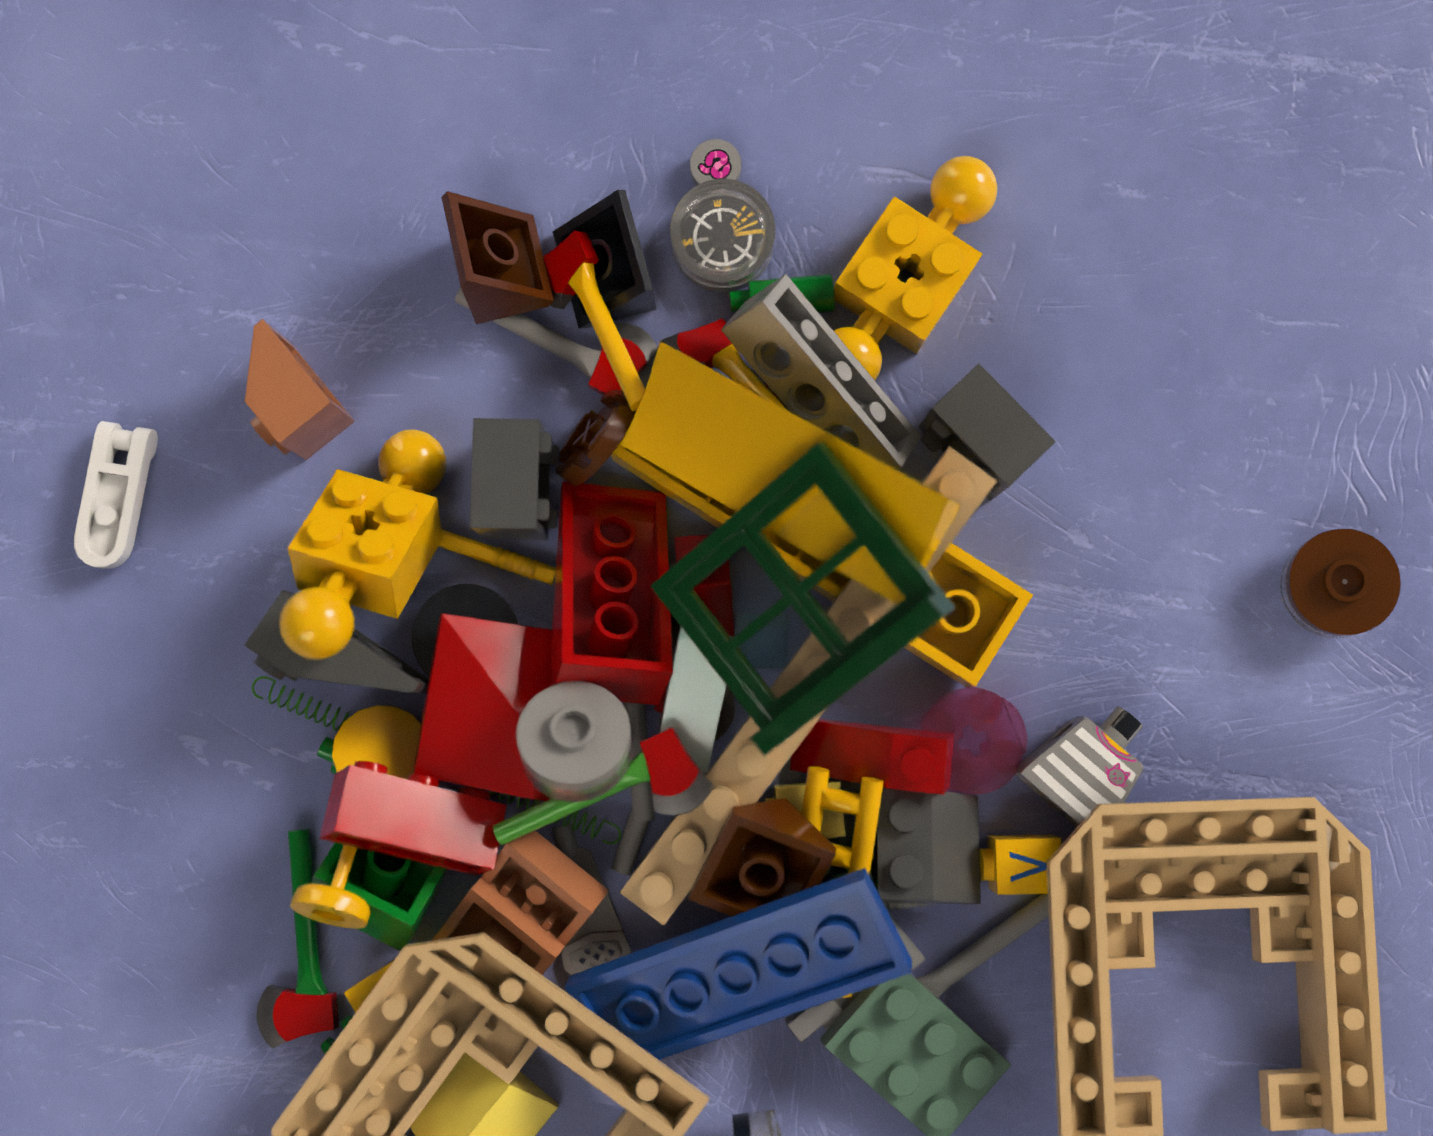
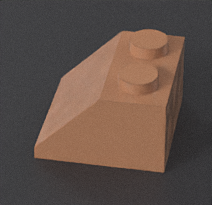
M264 319L254 325L245 403L256 415L250 421V424L269 446L275 445L284 455L292 451L303 459L308 460L355 421L291 342Z

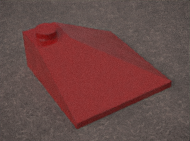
M440 613L413 774L425 775L440 781L534 800L547 801L567 792L566 790L552 788L537 780L525 767L517 744V725L524 708L538 693L551 686L552 629Z

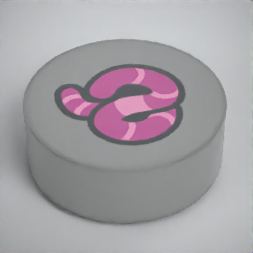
M721 139L707 140L698 145L690 159V174L694 184L701 191L713 187L734 188L741 175V158L737 149L729 142ZM723 188L713 189V192H723Z

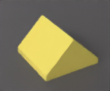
M464 1052L410 1128L415 1136H535L556 1111L559 1104L520 1071L510 1084L506 1083Z

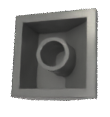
M882 789L872 856V882L883 903L981 904L978 796L947 791L944 795Z

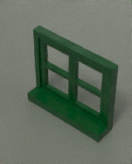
M825 442L815 444L650 586L760 728L750 738L764 756L956 608ZM817 486L856 537L801 581L764 534L763 530ZM745 546L782 593L783 597L731 639L693 589ZM865 546L905 598L849 642L809 590ZM792 606L831 657L780 698H777L739 648L787 608Z

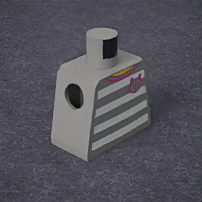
M1119 706L1114 709L1100 727L1085 716H1076L1018 763L1011 772L1077 828L1097 804L1124 803L1144 766L1126 751L1125 747L1143 726L1134 716Z

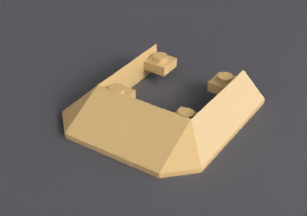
M1315 797L1097 804L1046 861L1058 1136H1164L1161 1080L1154 1075L1114 1077L1109 970L1155 968L1153 912L1250 908L1252 960L1260 963L1295 962L1301 1068L1258 1070L1261 1126L1270 1131L1324 1128L1333 1134L1387 1131L1370 850Z
M478 933L405 945L271 1128L272 1136H405V1133L464 1052L503 1081L510 1084L537 1046H540L625 1108L605 1136H683L708 1103L709 1096L488 935Z

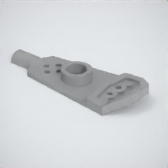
M572 823L567 824L566 827L561 825L552 828L557 848L578 866L586 868L585 871L605 887L591 851L578 846L575 833L572 830ZM608 893L561 951L564 971L570 975L628 955L631 952L630 945ZM600 944L605 946L604 950L599 948ZM586 948L591 950L589 954L584 952ZM610 949L615 951L613 955L608 953ZM595 953L600 955L599 959L594 957ZM581 957L585 959L584 963L579 961Z

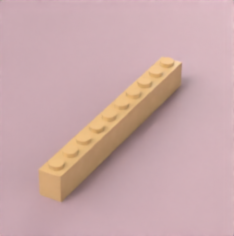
M950 446L921 483L961 505L925 569L928 573L997 482ZM851 578L826 613L850 642L896 606V604ZM812 632L771 685L770 689L777 698H780L831 657ZM824 711L765 756L750 738L760 728L749 715L708 770V773L705 774L713 783L709 796L693 811L674 816L633 871L620 894L664 926L691 890L732 807L753 804L758 801Z

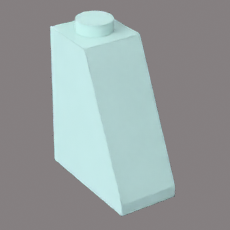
M681 627L675 644L672 660L673 674L667 685L658 734L669 728H675L689 755L705 775L708 773L726 684Z

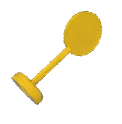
M376 705L357 711L343 722L334 738L332 759L336 772H339L348 765L354 766L355 761H370L386 766L388 768V775L407 779V775L413 774L421 723L412 714L395 706ZM348 845L343 846L331 886L311 883L298 887L290 903L293 911L328 925L352 929L365 928L370 917V906L360 896L344 890L357 848Z

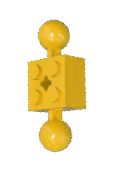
M958 156L946 161L938 168L930 186V197L934 207L927 217L894 196L835 282L834 300L859 317L852 327H842L833 331L874 380L877 379L882 366V354L878 344L884 335H888L917 354L983 255L953 235L959 224H970L982 219L992 209L996 201L998 189L995 175L991 168L978 158ZM900 270L910 271L914 275L906 283L897 278Z
M409 429L400 431L387 439L380 450L378 458V468L383 482L337 469L287 549L297 589L301 591L294 594L284 605L280 615L279 626L284 642L297 655L307 659L319 660L332 657L343 650L350 641L354 631V615L350 605L395 619L399 618L442 541L438 499L426 494L434 490L442 481L446 471V456L441 444L432 435L421 430Z

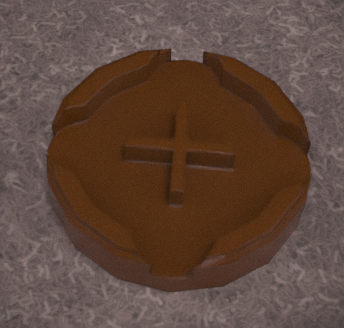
M616 389L604 394L600 398V402L606 406L598 414L592 409L588 414L585 413L561 448L559 461L564 465L560 463L555 467L556 474L571 485H580L595 474L612 455L629 429L636 411L631 410L623 391Z

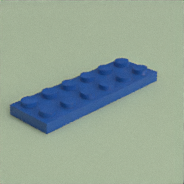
M866 868L570 975L565 985V990L571 997L660 1060L912 973V959Z

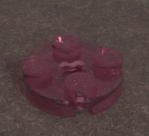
M977 687L952 690L934 701L920 721V730L954 733L949 787L952 790L975 795L989 793L1003 787L1012 780L1018 771L1016 769L1022 761L1023 754L1026 752L1027 732L1020 713L1012 703L992 691ZM968 725H971L974 732L983 731L986 735V740L979 744L981 753L975 756L972 755L969 749H960L958 745V740L964 737L962 729Z

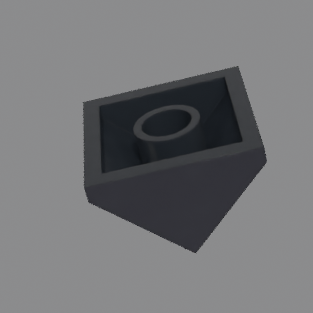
M616 190L552 231L556 247L573 231L587 233L599 258V261L594 265L597 285L613 321L656 310L654 292L626 190ZM575 293L571 302L578 328L593 327L580 298Z

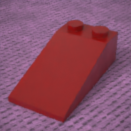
M562 482L551 643V686L570 681L588 682L607 689L620 702L659 705L673 674L671 613L650 587L669 570L666 495L664 493L583 483L573 486L568 482Z

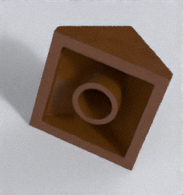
M449 191L441 197L460 286L476 325L545 308L554 302L534 215Z
M786 798L732 807L689 892L688 900L724 914L735 916L819 885L836 855V847Z

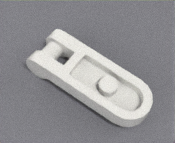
M101 421L98 424L94 435L74 534L75 551L85 564L101 569H113L122 565L130 557L134 547L150 461L156 453L158 435L155 429L137 427L134 431L123 430L119 423ZM118 450L128 451L126 465L113 463Z

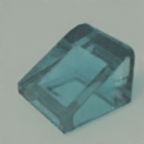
M735 614V636L761 614ZM780 614L739 648L754 668L784 669L788 664V614Z

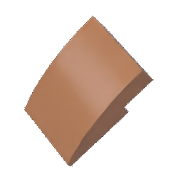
M535 830L506 843L497 855L494 870L485 872L472 886L432 941L485 933L543 975L594 912L609 890Z

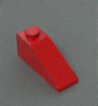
M818 719L791 755L790 770L807 773L808 767H821L829 770L830 778L861 783L862 777H874L884 781L883 788L944 795L950 787L954 733Z

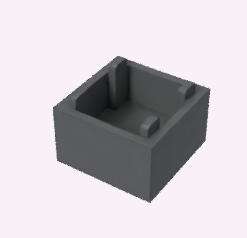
M979 363L931 408L919 425V428L925 433L921 438V442L931 452H935L939 448L944 453L950 446L997 481L986 496L990 501L1011 486L1056 442Z
M473 418L470 528L485 539L548 540V529L557 528L558 512L556 509H550L549 480L550 466L559 464L560 449L557 445H552V436L546 431L539 419Z

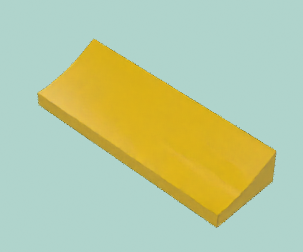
M661 341L645 392L631 425L620 444L737 512L815 444L825 442L925 569L961 506ZM817 486L765 528L824 563L856 537ZM865 546L836 568L839 572L896 605L905 598Z

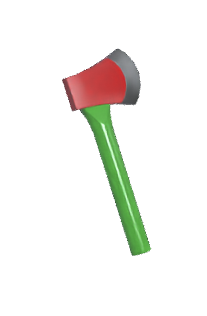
M669 728L639 742L642 750L602 784L585 790L567 791L493 825V831L500 845H504L622 790L646 782L651 783L654 811L665 815H681L689 813L700 806L711 793L713 783L693 761L676 729Z

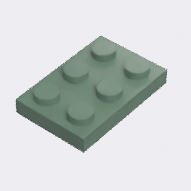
M911 973L863 989L820 1038L824 1047L926 1136H950L1011 1066L996 1049Z

